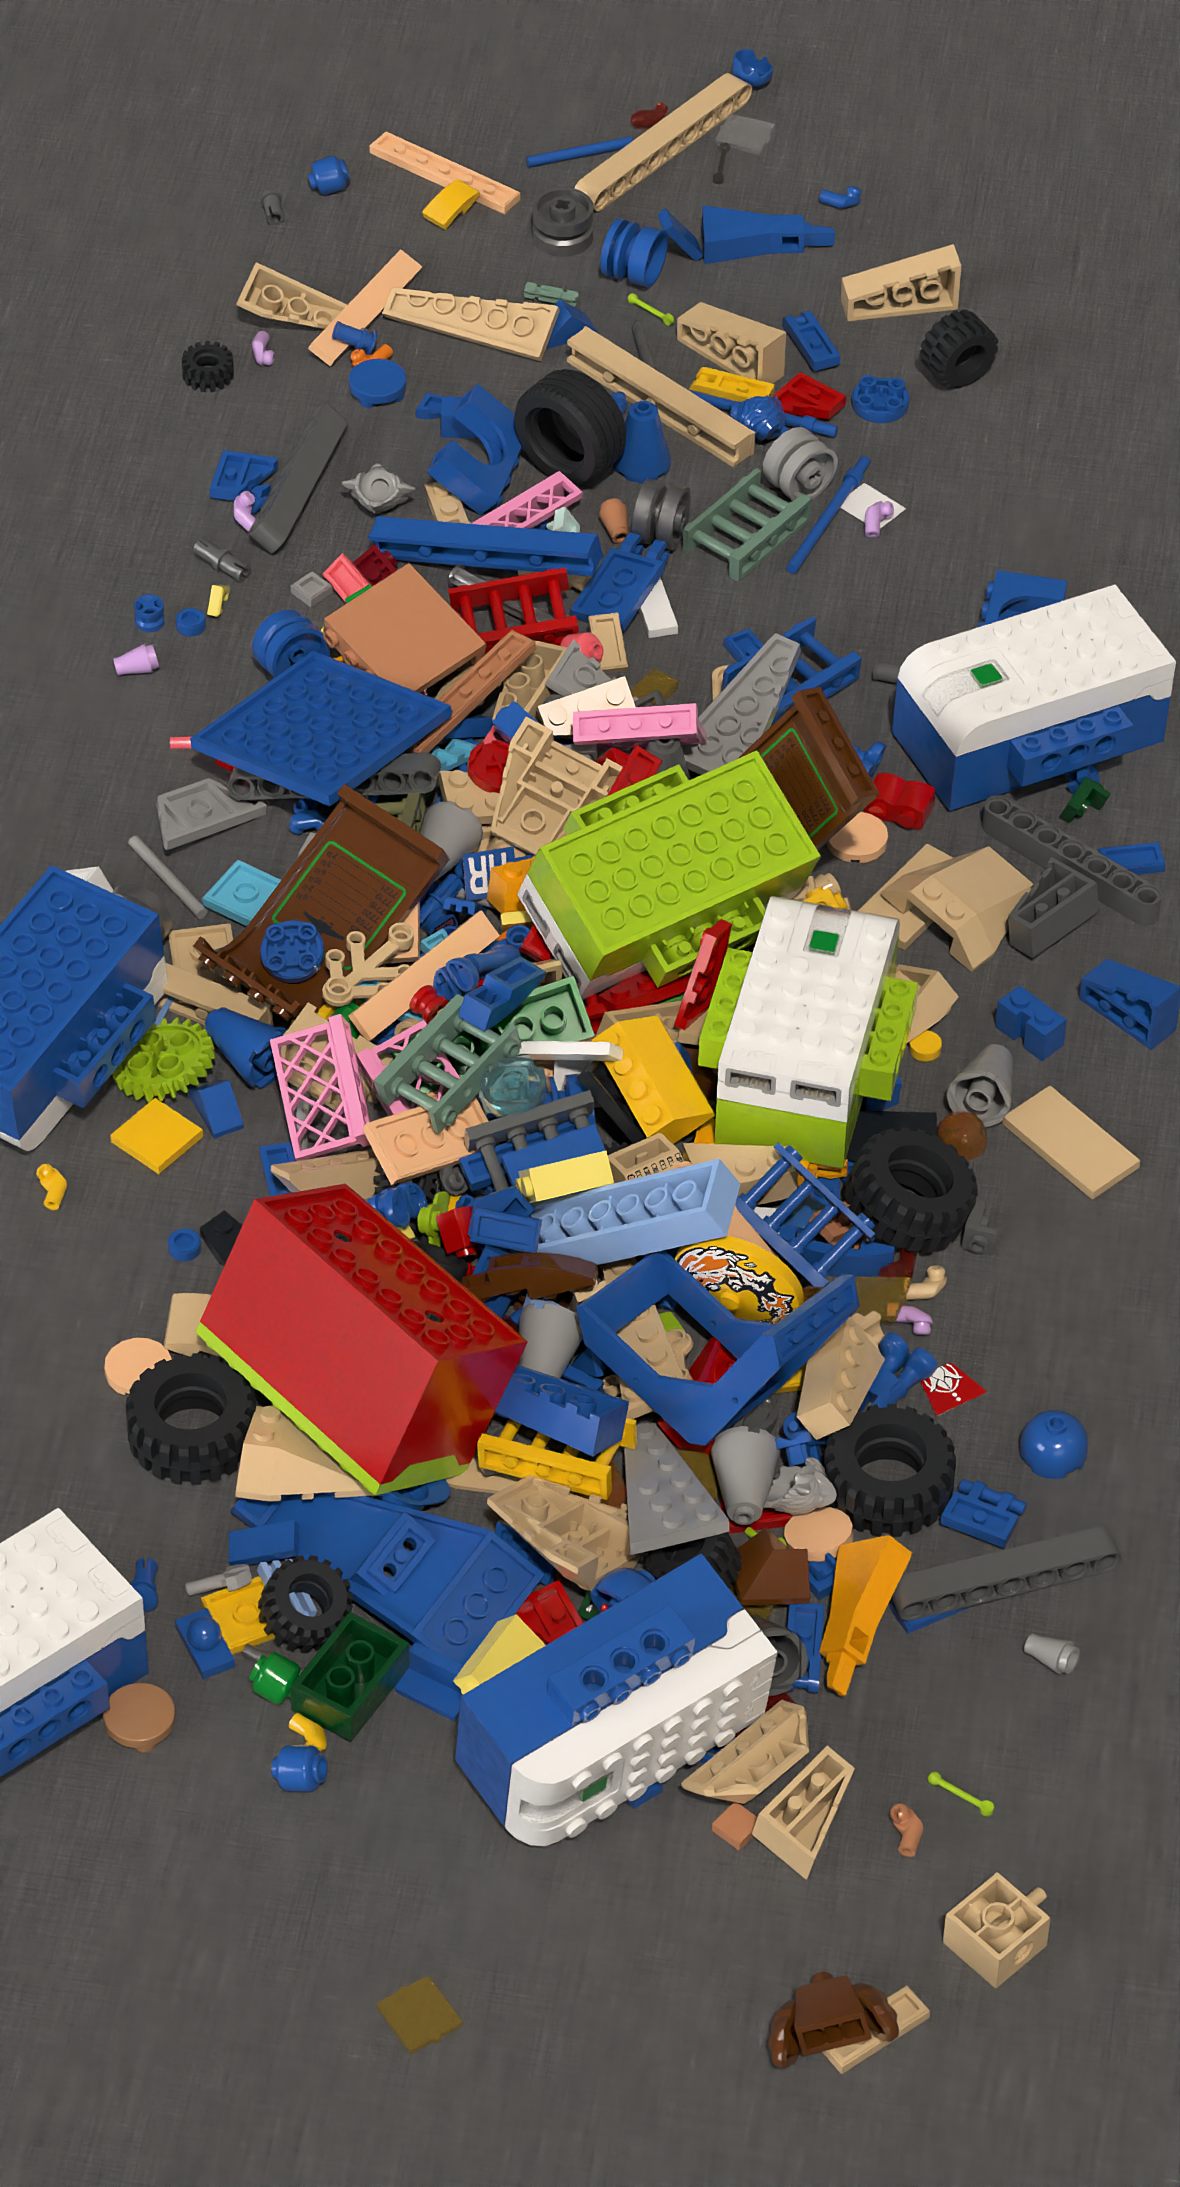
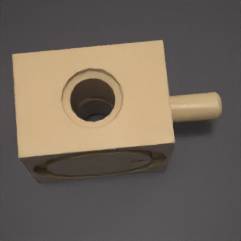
M997 1872L946 1914L943 1943L996 1989L1047 1946L1050 1917L1038 1907L1046 1899V1892L1042 1888L1036 1887L1025 1896Z

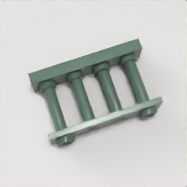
M756 468L749 475L742 477L737 485L693 522H689L684 527L682 532L683 552L688 554L699 543L728 559L730 564L729 577L739 582L811 520L812 498L802 493L793 502L788 503L760 487L761 470ZM755 497L780 511V513L775 517L769 518L746 504ZM735 513H738L763 528L752 534L728 519ZM719 528L744 542V544L739 548L733 549L713 538L710 534Z
M456 994L374 1079L379 1101L390 1106L397 1097L403 1096L428 1110L433 1131L437 1134H440L447 1125L455 1121L463 1108L510 1059L517 1056L522 1048L517 1026L513 1024L502 1035H499L490 1029L484 1032L460 1018L458 1015L464 997ZM465 1030L491 1046L479 1057L455 1044L452 1040ZM445 1052L470 1068L458 1079L431 1064V1062L439 1053ZM424 1074L449 1088V1090L437 1101L410 1084L418 1075Z

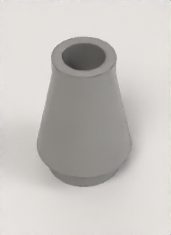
M1034 1633L1028 1637L1024 1647L1025 1653L1032 1655L1058 1674L1063 1672L1070 1674L1076 1667L1080 1655L1079 1648L1074 1646L1072 1641L1039 1636Z

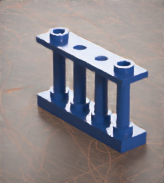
M813 616L802 623L795 624L791 630L781 636L799 643L800 648L803 646L808 647L827 663L829 667L823 671H815L799 657L794 669L803 675L807 681L800 685H794L789 681L773 723L779 720L795 704L791 697L798 690L821 687L826 698H829L859 679L862 657L855 651L840 658L833 654L814 637L817 619ZM759 650L726 668L723 674L722 691Z
M778 1142L774 1149L781 1158L746 1194L742 1192L737 1196L735 1206L768 1246L819 1292L829 1284V1281L826 1280V1277L829 1275V1269L862 1235L871 1242L876 1239V1234L872 1231L875 1225L863 1213L856 1216L800 1163L803 1157L792 1146L788 1144L784 1148ZM791 1166L805 1180L770 1217L766 1215L762 1219L753 1211L757 1207L755 1203ZM815 1189L829 1203L794 1240L790 1238L786 1242L778 1234L781 1229L779 1226ZM840 1212L853 1226L818 1263L816 1261L812 1264L808 1263L802 1257V1254L805 1252L803 1249Z

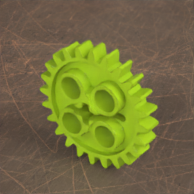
M176 1017L171 1024H168L166 1018H163L160 1025L152 1024L112 1075L119 1090H124L126 1096L133 1094L135 1100H139L145 1095L147 1102H150L154 1096H158L159 1100L163 1101L165 1094L169 1093L171 1097L176 1098V1091L182 1090L187 1093V1085L198 1086L197 1077L208 1076L206 1069L213 1068L211 1060L216 1057L213 1051L215 1048L211 1037L208 1036L205 1029L202 1030L199 1023L192 1026L190 1019H187L181 1024L179 1018Z

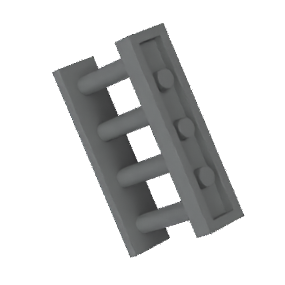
M588 1090L465 1128L464 1142L468 1152L474 1150L482 1152L496 1190L495 1192L502 1191L511 1187H508L494 1147L496 1143L508 1140L513 1142L517 1151L528 1147L525 1139L528 1133L540 1130V1132H544L546 1140L559 1136L556 1129L558 1124L571 1121L576 1124L577 1129L589 1126L587 1118L589 1114L593 1113L595 1101L591 1091Z

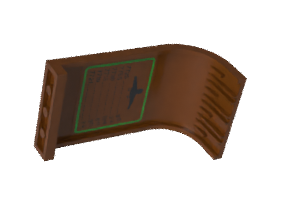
M821 687L798 690L791 697L795 704L739 757L741 758L756 750L758 751L817 851L879 795L876 786Z
M345 784L337 793L341 799L339 804L247 927L233 941L221 948L213 949L201 936L193 945L200 955L198 961L212 971L215 967L223 971L222 977L235 987L242 984L249 989L247 992L249 996L261 1004L267 1001L273 1005L272 1011L286 1021L290 1018L295 1020L308 1002L317 1007L315 1010L316 1014L323 1005L329 1004L322 996L323 986L330 979V970L325 965L326 953L329 950L338 949L344 953L343 977L348 976L352 972L351 952L346 948L347 935L353 931H358L365 935L364 959H368L388 942L389 928L395 923L405 921L450 860L443 848ZM297 920L309 922L316 927L323 940L325 956L320 969L312 977L298 983H286L273 978L266 971L262 963L260 947L267 928L272 924Z

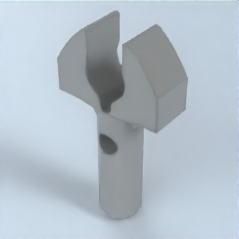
M236 1564L226 1567L225 1572L222 1574L188 1582L185 1584V1591L188 1596H193L227 1587L228 1591L239 1589L251 1583L252 1575L249 1565Z

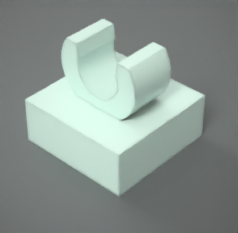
M566 507L555 510L554 521L546 525L548 530L554 531L557 529L565 532H580V525Z

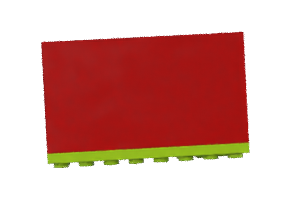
M346 1183L254 1199L195 1331L210 1349L221 1355L232 1369L242 1374L254 1389L264 1394L276 1409L285 1413L298 1429L307 1433L320 1449L328 1452L340 1463L343 1470L351 1473L363 1484L365 1490L374 1495L451 1478L464 1473L468 1469L478 1448L477 1442L482 1433H485L528 1343L527 1340Z

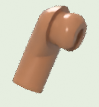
M899 1803L890 1810L893 1824L902 1835L898 1851L904 1856L913 1857L916 1854L924 1827L912 1809L903 1803Z

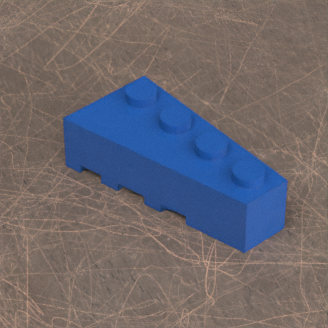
M517 1364L495 1412L500 1417L510 1418L588 1455L594 1456L622 1440L629 1401Z

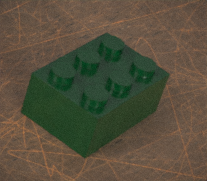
M349 1612L291 1685L292 1711L300 1713L320 1726L352 1742L409 1669V1642Z

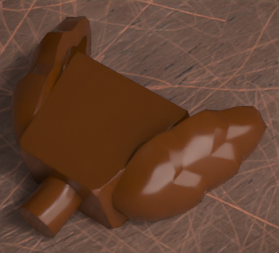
M829 1972L816 1973L812 1978V1983L800 1986L796 1990V1999L789 2000L783 2004L774 2016L771 2024L772 2032L768 2043L773 2064L778 2068L785 2069L790 2065H795L800 2051H802L803 2056L870 2040L872 2039L870 2030L881 2041L892 2042L899 2036L898 2015L891 2005L888 2004L886 1996L877 1988L864 1983L852 1985L847 1976L833 1978Z

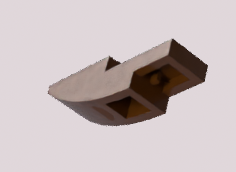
M545 1252L514 1253L490 1257L487 1271L462 1277L461 1284L482 1302L489 1300L492 1296L504 1293L506 1295H515L527 1288L531 1300L537 1298L551 1299L562 1292L570 1290L580 1292L595 1285L598 1267L596 1263L563 1254Z

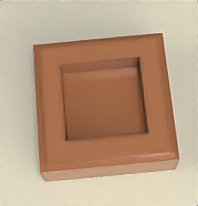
M734 1802L712 1823V1831L740 1851L754 1837L752 1832L757 1816L739 1803Z

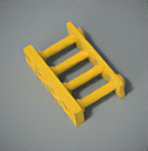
M510 1418L499 1437L482 1433L477 1442L478 1463L481 1468L519 1478H525L529 1475L571 1487L570 1491L589 1496L594 1494L601 1496L604 1500H608L612 1492L611 1466L608 1465L619 1446L631 1449L637 1447V1421L626 1418L622 1440L601 1451L595 1462L577 1458L580 1450L569 1445L566 1446L563 1454L546 1450L545 1447L551 1437L540 1432L537 1433L531 1445L512 1441L522 1424Z

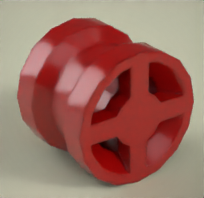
M426 985L414 994L409 1008L415 1014H421L422 1019L428 1024L437 1015V1011L449 1003V1000L444 996H438L437 990L432 985Z

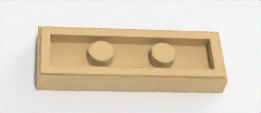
M907 1985L887 1998L888 2004L891 2005L898 2015L899 2036L897 2038L930 2018V2010ZM870 2030L872 2036L870 2040L822 2051V2053L843 2074L891 2042L881 2041Z

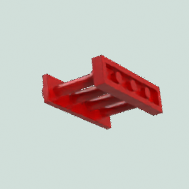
M566 567L478 584L460 585L456 588L448 589L451 607L455 611L461 610L465 622L486 643L485 655L511 630L532 640L560 646L563 638L567 635L579 633L576 615L566 617L561 591L569 590ZM550 594L554 619L537 622L532 596ZM520 599L525 625L507 628L502 602ZM490 604L495 630L478 633L473 607Z

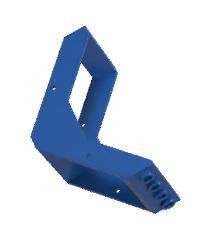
M662 1250L649 1254L577 1306V1312L584 1344L688 1443L705 1446L717 1437L718 1434L725 1431L785 1385L860 1307L854 1275L841 1274L776 1324L739 1319L727 1310L671 1255ZM669 1294L738 1360L715 1384L661 1376L615 1332Z

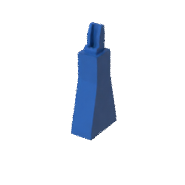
M702 206L701 232L704 264L765 254L804 253V246L834 245L835 229L825 226H811L809 222H804L803 215H767L713 206Z

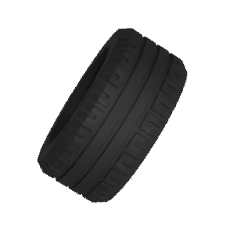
M567 369L554 370L522 394L517 402L515 428L518 438L530 459L548 476H552L560 471L574 485L588 484L611 467L624 452L626 426L617 403L600 383L582 372ZM560 415L574 427L580 439L568 429Z

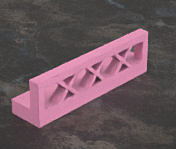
M558 471L471 524L531 529L553 516L555 510L568 507L581 499L583 492L564 474ZM565 490L570 493V494L567 495L566 497H564V496H565Z

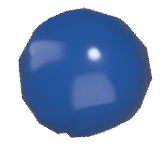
M742 49L734 53L732 74L752 87H759L771 80L773 66L768 62L767 57L759 60L756 58L754 50Z

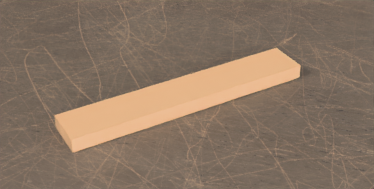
M383 133L370 145L371 154L443 187L448 186L456 179L461 180L480 192L476 202L502 214L507 213L520 201L519 191L391 133Z
M400 249L311 343L308 349L331 367L351 345L337 339H332V332L336 322L340 321L357 329L362 327L366 329L384 310L391 288L404 289L420 272L422 266Z
M480 910L349 1014L348 1017L368 1041L372 1040L410 1009V1001L420 988L426 985L433 986L435 972L439 968L446 966V963L451 959L464 957L472 953L478 954L500 935L483 911Z

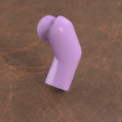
M243 491L234 500V518L249 532L255 521V518L251 515L255 497L249 491Z
M878 501L867 508L865 513L866 537L875 538L880 535V522L885 517H891L894 514V507L891 502L886 501L883 503Z

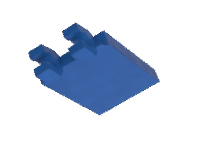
M630 532L622 542L620 549H610L571 607V616L576 615L578 620L588 622L589 616L618 613L621 631L624 632L665 571V563L669 558V552L663 550L666 549L667 543L656 539L647 550L646 556H641L644 550L643 545L638 544L641 536Z

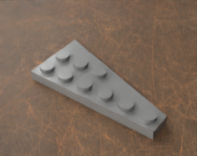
M775 633L699 716L698 719L707 734V743L681 745L689 770L703 775L736 760L771 727L800 656L801 649L799 643Z
M638 1424L637 1447L635 1449L624 1447L631 1555L730 1532L727 1516L657 1424Z

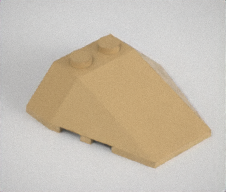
M525 717L510 741L508 758L502 776L503 780L496 802L490 833L536 856L540 847L567 835L564 826L571 812L606 797L623 766L609 759H606L604 764L600 765L554 741L553 730Z
M988 846L904 874L885 888L881 895L903 914L914 906L918 907L953 937L949 953L969 971L974 972L994 956L998 945L1009 930L1008 915L1025 892L1029 893L1034 884Z
M256 1406V1411L243 1443L235 1497L262 1501H281V1495L302 1494V1500L314 1499V1493L334 1492L335 1498L376 1496L365 1490L363 1484L351 1473L343 1470L340 1463L328 1452L320 1449L307 1433L298 1429L285 1413L274 1406Z
M531 1475L488 1497L487 1505L565 1578L578 1584L582 1589L592 1591L604 1575L617 1568L633 1569L643 1554L631 1555L627 1504L622 1503L620 1508L601 1503V1496L591 1494L589 1499L570 1494L571 1487Z

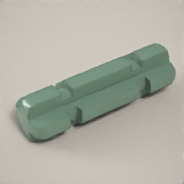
M527 282L524 287V297L527 299L536 300V298H539V301L556 304L561 299L573 307H576L579 301V292L568 289L567 292H564V288L544 284L539 287V284L534 282Z

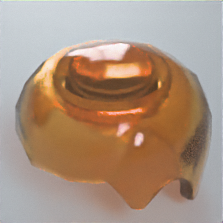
M952 1112L946 1115L937 1126L936 1135L942 1138L941 1141L947 1145H953L957 1149V1153L961 1156L963 1155L966 1160L980 1156L988 1146L986 1127L983 1121L971 1112Z

